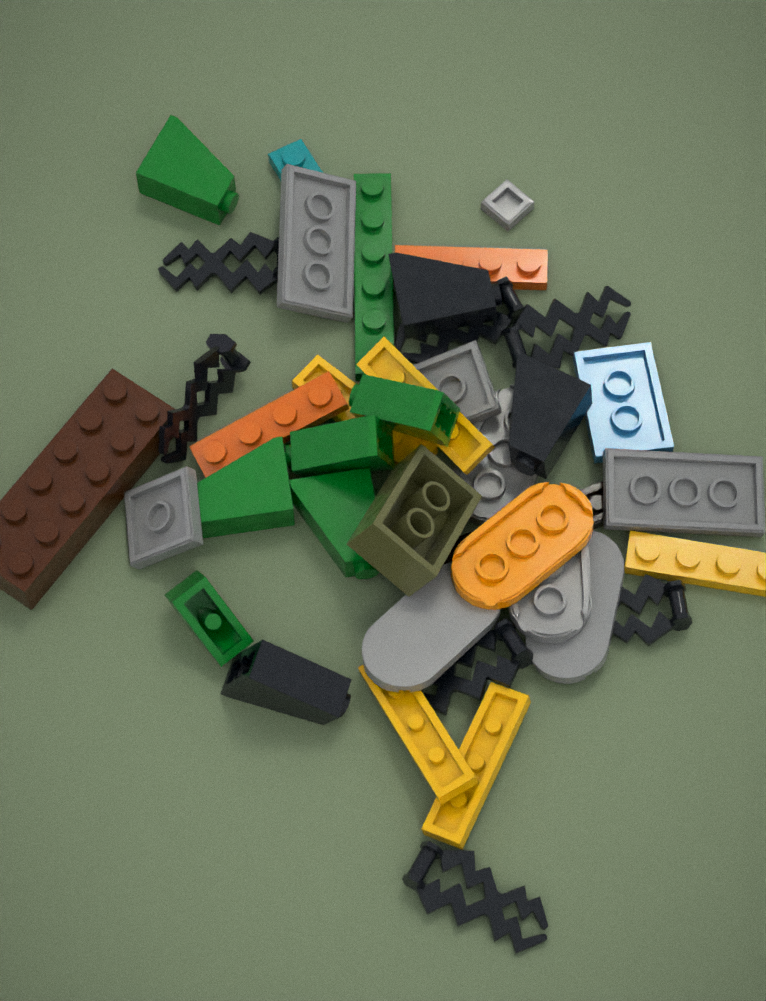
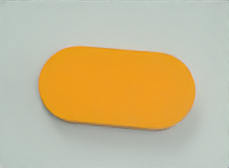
M549 482L537 483L527 488L458 544L451 564V579L457 593L468 603L483 609H502L517 603L587 545L591 538L594 524L590 501L576 487L561 482L560 485H549Z

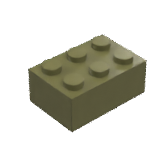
M421 444L395 465L347 542V545L410 597L438 575L482 495Z

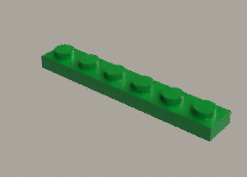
M391 173L354 174V180L356 181L354 253L355 381H360L362 374H365L356 364L383 337L394 346L393 276L388 255L392 253Z

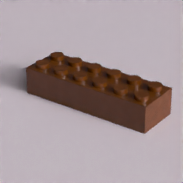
M113 368L109 371L0 500V589L30 610L36 606L124 499V492L133 488L160 455L159 427L168 425L167 411L174 410L175 408Z

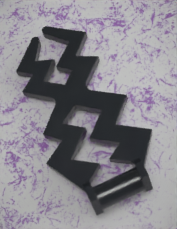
M250 232L241 245L230 238L214 253H211L198 239L189 249L180 242L163 259V263L165 266H168L182 258L186 268L177 277L162 266L158 270L160 275L176 292L189 280L198 291L210 277L217 276L231 293L247 279L261 295L278 281L279 237L272 241ZM255 248L265 260L274 251L277 254V267L272 272L264 264L260 271L257 272L248 260L244 262L243 260ZM230 254L241 264L233 273L223 264ZM197 257L204 262L198 270L191 264Z
M506 276L497 282L502 301L509 313L505 315L496 311L497 320L493 322V327L480 323L469 326L468 333L458 328L432 333L439 336L437 347L426 344L429 334L413 337V339L422 341L420 342L421 354L404 352L402 355L409 362L417 364L447 352L451 342L465 345L475 340L478 342L481 336L496 344L502 337L501 331L508 329L511 324L515 323L525 306L519 300L513 289L512 282ZM400 323L394 346L399 352H401L406 341L402 323Z
M605 286L598 301L587 292L578 313H574L556 298L553 299L545 317L529 304H526L513 326L501 331L513 361V368L516 367L517 358L520 353L527 355L519 333L520 329L531 338L534 337L535 327L547 336L552 337L559 319L573 328L570 341L559 333L556 334L549 354L537 344H533L530 357L558 369L561 365L563 352L573 357L574 352L578 351L585 335L604 347L608 344L610 334L618 340L621 339L631 316L629 311L624 312L617 323L609 315H606L600 329L590 323L593 313L600 318L604 317L610 300L624 307L631 306V302L609 286Z
M210 334L206 341L210 350L193 362L195 379L186 381L184 406L167 411L168 425L159 427V453L164 455L161 457V462L169 464L186 460L187 442H197V423L199 418L217 415L218 394L233 393L236 373L246 371L251 362L235 349L237 346L236 342L226 334ZM219 355H221L220 362L225 369H217L218 380L207 381L208 368L220 367ZM205 391L204 402L198 403L197 392ZM180 421H184V429L179 430ZM175 437L176 450L168 453L170 438Z
M645 574L636 594L622 586L618 608L622 603L640 616L648 598L658 607L663 595H665L670 601L672 618L669 620L659 611L650 628L631 614L624 627L615 620L612 634L627 644L636 633L650 646L672 629L675 631L687 630L693 622L688 612L685 584L681 580L670 581L666 584Z
M506 618L498 622L494 630L487 632L432 683V685L438 686L436 695L424 693V696L433 710L446 716L451 695L455 692L481 701L487 680L510 688L518 670L532 664L533 653L525 646L515 630L516 626L513 622ZM499 640L505 643L512 654L511 660L497 655L496 667L477 660L472 681L455 676L457 663L470 668L473 667L477 646L495 652L496 643Z
M431 841L421 843L420 852L408 873L404 874L402 880L407 887L417 891L427 915L451 904L457 927L478 917L486 916L490 922L494 942L509 933L515 954L547 940L546 934L522 939L517 916L505 920L502 908L516 903L521 921L533 912L541 929L545 930L548 927L540 896L527 901L525 885L503 894L499 893L490 867L476 871L474 851L442 850ZM435 859H440L442 873L461 864L466 889L483 883L484 899L467 906L461 883L440 892V879L425 885L423 880Z

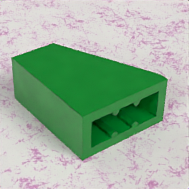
M170 115L136 171L139 193L220 226L226 214L233 213L239 200V194L236 193L235 176L177 117Z
M362 374L360 383H356L353 386L349 397L350 413L356 418L376 415L394 431L447 447L460 412V408L444 392Z
M369 415L290 432V444H286L285 447L286 463L289 468H292V472L301 478L370 468V472L393 470L395 467L393 430L376 415Z
M283 437L271 439L197 483L202 538L295 525Z
M370 468L291 479L290 489L293 506L346 578L355 576L357 579H369L377 576L379 571L347 545V542L375 499Z

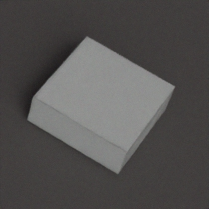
M507 179L481 202V210L506 231L512 229L534 209V201Z

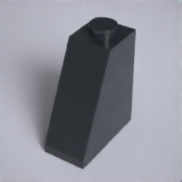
M397 252L388 254L406 339L497 320L496 306L503 305L498 282L491 284L488 270Z
M520 353L516 363L509 435L511 463L520 472L529 476L536 474L547 479L592 404L591 384L523 353Z
M262 639L233 657L220 694L235 700L325 725L345 714L351 700V695L347 692L352 679Z

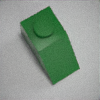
M199 571L193 572L164 595L221 667L254 642L208 579Z

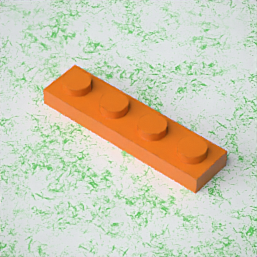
M395 245V252L488 270L491 284L507 276L513 284V289L516 290L547 289L548 250Z
M328 371L189 447L206 478L273 438L283 437V444L290 441V432L316 427L348 410L349 407L331 373Z

